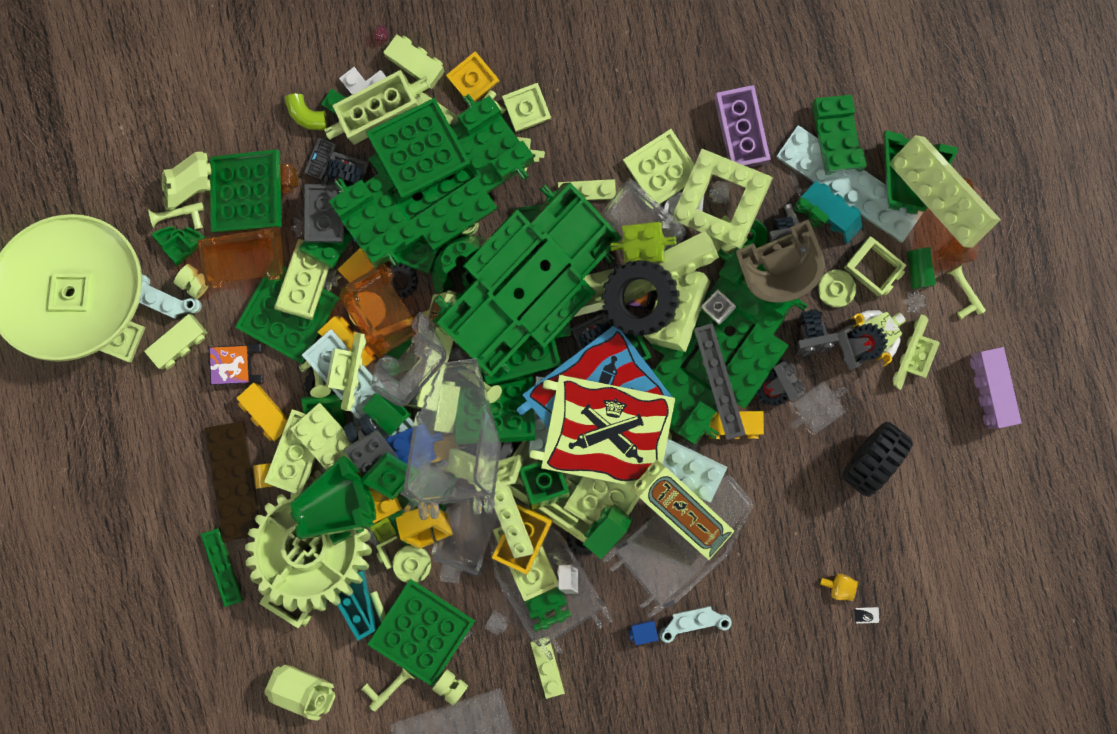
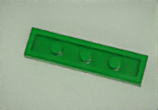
M217 528L200 534L224 607L244 601L225 542L222 540L221 529Z

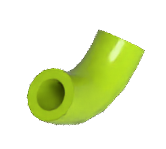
M303 94L285 96V104L289 115L298 125L309 130H324L328 128L325 111L317 112L310 110L305 105Z

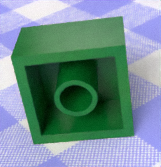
M542 461L521 467L519 471V476L532 510L569 497V490L563 473L542 469Z
M616 504L611 508L606 507L600 514V518L589 526L588 531L584 535L586 539L583 545L602 559L627 532L632 518Z

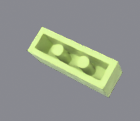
M396 35L383 52L385 57L417 80L426 76L432 90L445 72L442 66L443 63L435 57L433 59L428 57V53L419 46L416 48L411 45L412 41L406 36L400 37Z
M188 314L144 352L159 369L164 370L166 368L168 370L175 365L177 358L180 356L184 357L191 351L190 347L194 344H200L205 339L204 336L207 334V331L193 315Z

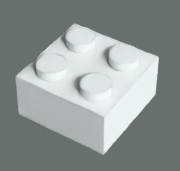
M717 290L701 308L720 325L733 312L736 306Z
M559 565L557 575L559 576V581L557 582L558 589L565 594H577L578 569L572 565Z

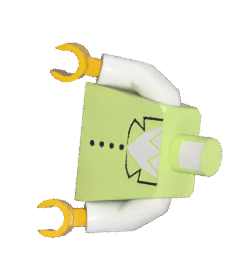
M868 310L851 316L850 319L856 320V325H853V327L872 323V325L877 324L878 329L881 327L884 329L882 333L887 334L885 339H888V343H886L887 348L877 358V361L883 359L885 362L883 367L888 365L892 361V357L896 353L901 341L900 336L902 332L898 327L906 322L904 316L898 312L891 317L888 312L882 313L879 310Z

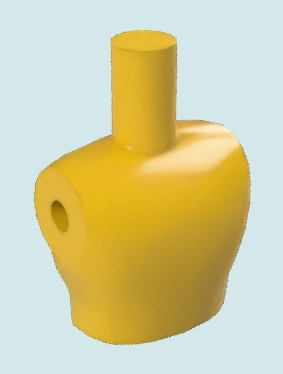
M838 573L834 581L822 578L820 585L832 588L831 597L834 599L853 601L858 581Z

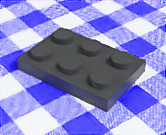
M305 184L304 242H344V224L329 203V200L341 192L337 185Z

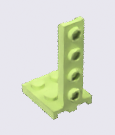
M520 455L483 464L475 485L478 492L488 491L514 558L531 555L534 552L509 487L510 484L516 483L523 462Z

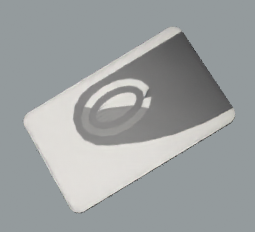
M855 608L856 623H879V608Z

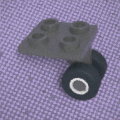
M368 414L359 418V425L356 426V424L351 422L344 426L345 434L351 445L344 448V451L363 476L385 452L398 458L397 454L378 431L375 421Z

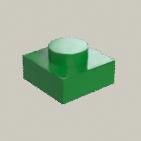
M331 88L321 105L336 114L333 105L346 99V97Z

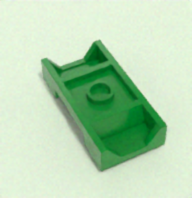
M852 95L815 98L811 106L825 176L851 169L862 172L866 168L863 148L859 146L853 116L855 114V107Z

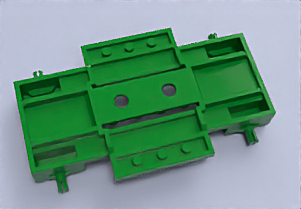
M467 94V97L465 95L463 100L469 107L458 115V122L451 126L471 165L454 173L453 179L447 180L444 178L419 191L423 194V198L420 201L413 200L412 195L402 200L398 192L392 193L395 186L377 153L368 159L378 175L365 183L360 180L348 187L342 178L338 179L339 182L335 181L341 192L329 200V203L375 269L387 260H390L393 267L397 266V264L399 265L401 262L396 257V254L424 237L435 252L497 210V206L488 195L489 192L516 174L520 176L522 181L529 177L524 169L534 163V155L523 140L521 142L518 140L502 118L501 110L490 95L476 103L470 94Z
M571 182L563 183L553 192L544 184L539 190L547 198L544 204L537 210L539 213L531 222L519 210H515L462 265L475 281L462 294L458 293L447 303L440 295L436 296L433 300L441 309L431 322L444 335H448L486 376L492 377L499 368L507 374L512 368L506 361L529 336L542 348H545L596 293L584 278L603 258L608 264L615 259L609 253L611 247H613L611 243H617L622 237ZM545 239L546 242L538 248L533 256L512 275L511 279L494 296L492 293L541 240ZM543 260H547L550 264L547 271H543L540 268V263ZM516 288L523 290V296L520 299H516L513 295Z
M736 248L731 254L720 249L717 253L720 258L725 260V265L719 272V279L710 292H707L703 304L719 290L736 306L733 312L720 325L716 323L714 326L725 365L751 327L755 325L726 367L736 403L745 410L774 369L773 367L776 366L789 347L788 344L774 336L775 332L794 305L804 312L808 304L799 298L787 302H768L756 297L747 286L736 254L739 248ZM760 264L757 270L766 272L763 264ZM701 308L694 328L712 324L714 320ZM726 327H734L736 330L735 334L727 336L724 333ZM693 330L686 352L651 343L649 345L664 355L656 369H652V371L670 395L675 398L670 429L696 447L705 433L714 440L716 439L715 435L718 436L719 432L711 428L710 425L719 412L706 368L702 364L703 358L700 348L689 361L686 368H682L698 344L695 331Z

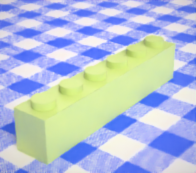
M704 231L664 251V262L654 263L663 266L665 270L672 274L671 277L677 280L679 277L692 273L703 265L712 263L719 256L711 237ZM644 279L631 282L624 293L625 305L634 299L643 297L652 290H656L655 286Z

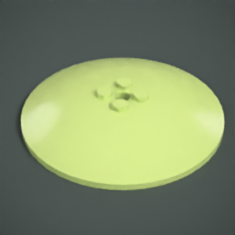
M84 215L54 216L38 221L22 230L0 252L1 336L20 352L46 361L75 360L91 355L106 347L127 327L140 301L142 271L139 259L132 245L124 235L110 224ZM69 289H75L72 296H66V292Z

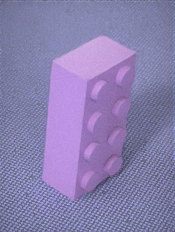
M754 85L716 93L714 99L727 159L749 168L768 164L770 155Z
M1004 347L971 354L970 365L976 374L974 382L980 392L978 399L985 413L983 414L984 424L988 426V429L1021 424Z

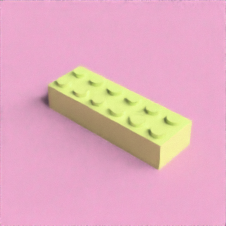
M915 135L890 161V166L963 247L973 248L1001 220L925 137Z

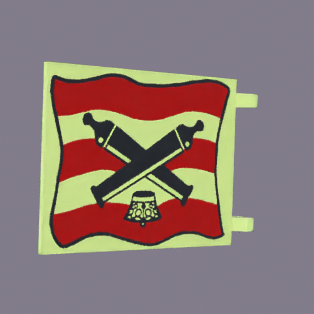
M559 375L558 382L544 381V389L556 391L545 451L531 450L529 457L532 459L543 460L542 469L633 486L656 459L663 464L675 398Z

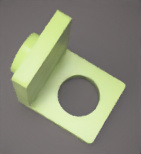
M398 535L376 546L378 550L376 555L380 563H384L387 569L393 566L383 545L399 538Z

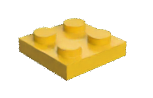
M476 52L472 53L446 75L463 97L465 95L467 97V94H470L474 102L500 82Z

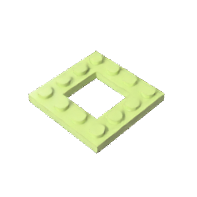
M701 149L671 220L701 233L706 231L710 237L742 249L773 177ZM712 175L746 188L731 223L697 210Z

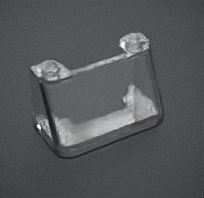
M628 178L600 214L622 236V226L661 222L664 237L675 236L676 240L672 241H676V245L687 235L684 226L631 178ZM665 245L664 251L676 245Z
M421 312L412 321V328L416 332L412 337L413 343L399 360L391 356H383L374 365L371 390L397 406L407 405L446 360L445 348L431 320Z

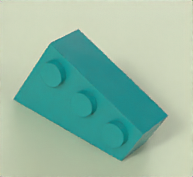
M815 181L801 196V198L807 199L814 206H818L830 217L827 220V223L831 226L830 229L833 232L837 230L841 233L846 244L862 229L859 209L853 205L849 206L846 204L845 199L839 194H833L825 183L820 184Z
M365 570L357 573L363 579L361 584L351 582L349 585L353 593L347 596L341 592L339 594L340 604L337 605L357 641L376 630Z

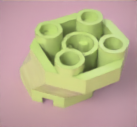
M195 152L173 169L163 170L162 191H164L163 202L166 210H174L196 193L210 191L208 175H211L210 163H207V153Z
M289 665L278 666L273 670L264 691L269 702L302 715L307 719L316 721L321 718L319 715L330 711L335 699L332 683Z

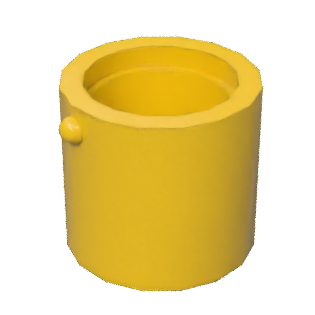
M271 463L253 466L256 489L273 486L264 483Z

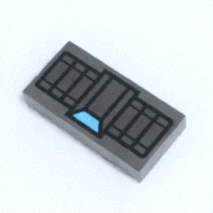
M318 138L304 173L323 181L328 160L331 158L332 152H335L337 145Z

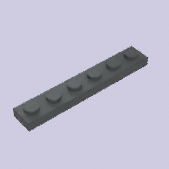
M713 323L694 328L726 439L731 440L745 436V430Z

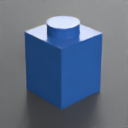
M653 619L631 624L632 629L628 630L630 641H635V645L658 641Z

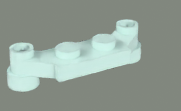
M142 274V292L139 303L175 319L177 315L188 312L195 314L201 310L202 305L198 299L179 300L151 287L150 279ZM191 302H193L192 308L189 307Z
M711 606L674 613L670 623L660 629L659 637L663 642L669 643L679 633L711 626H717L720 630H728L732 622L729 616L713 611ZM723 620H727L726 626H721ZM665 633H671L669 638H664Z

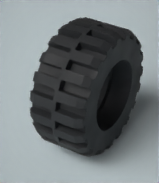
M644 260L629 261L615 268L616 271L609 274L608 282H605L603 285L605 289L604 294H601V300H604L605 304L602 305L603 311L607 312L608 315L606 317L614 323L613 326L623 330V333L633 334L634 336L649 335L667 327L670 324L669 321L674 319L676 308H679L680 303L678 302L680 293L676 288L677 282L671 277L672 274L660 264ZM638 279L651 282L658 294L655 310L643 317L631 314L624 303V293L627 286Z
M891 422L882 423L870 434L850 459L842 472L843 480L863 496H872L883 487L899 466H901L913 446L912 439Z

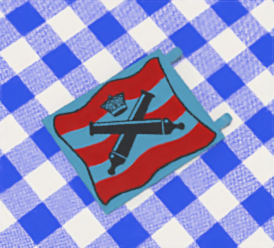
M612 326L525 392L523 396L527 401L517 408V412L523 415L533 408L549 429L556 391L544 389L543 383L545 380L558 382L559 375L668 397L672 396L621 329Z

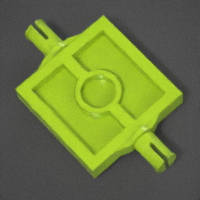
M661 222L622 226V242L611 243V246H613L611 250H623L625 263L637 260L651 261L653 263L664 262L665 245H676V241H672L676 240V237L665 238L662 233Z

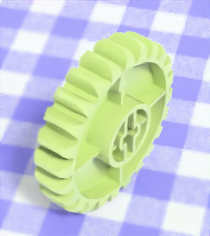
M291 492V499H287L284 495L280 494L277 496L278 505L276 507L270 503L264 506L268 513L266 517L262 515L256 516L255 521L260 525L259 528L249 529L248 535L255 539L254 542L245 545V550L254 555L246 560V566L254 570L250 575L251 581L259 584L258 591L264 596H270V601L277 606L283 604L284 608L291 612L299 607L303 613H310L313 605L319 611H324L327 606V600L334 605L340 604L339 594L343 592L345 595L350 596L353 591L349 584L351 582L361 584L363 581L361 576L357 574L358 570H367L369 568V564L362 557L372 553V549L364 543L371 538L370 532L367 529H364L359 534L356 530L350 531L352 537L336 545L332 543L329 535L298 539L295 534L297 522H294L291 518L290 503L299 495ZM310 546L311 550L307 553L306 549Z

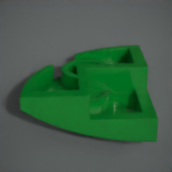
M170 226L153 232L151 236L168 258L178 266L205 241L206 238L201 233L188 227H184L185 230H175L174 226Z

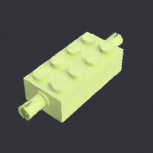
M399 70L334 104L333 108L339 118V122L325 128L324 131L327 132L326 135L329 140L345 132L347 138L355 145L368 138L367 131L418 106L417 94L431 88V85L426 76L410 84L402 71Z

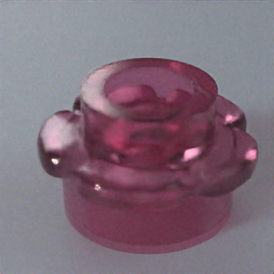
M378 25L375 40L380 41V43L388 39L389 29H386V25Z

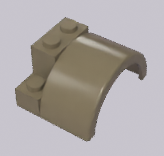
M809 219L790 227L792 233L759 248H756L753 243L736 251L747 286L756 297L768 302H787L802 297L818 284L824 273L825 261ZM799 247H807L804 255ZM760 264H763L766 272L757 270Z

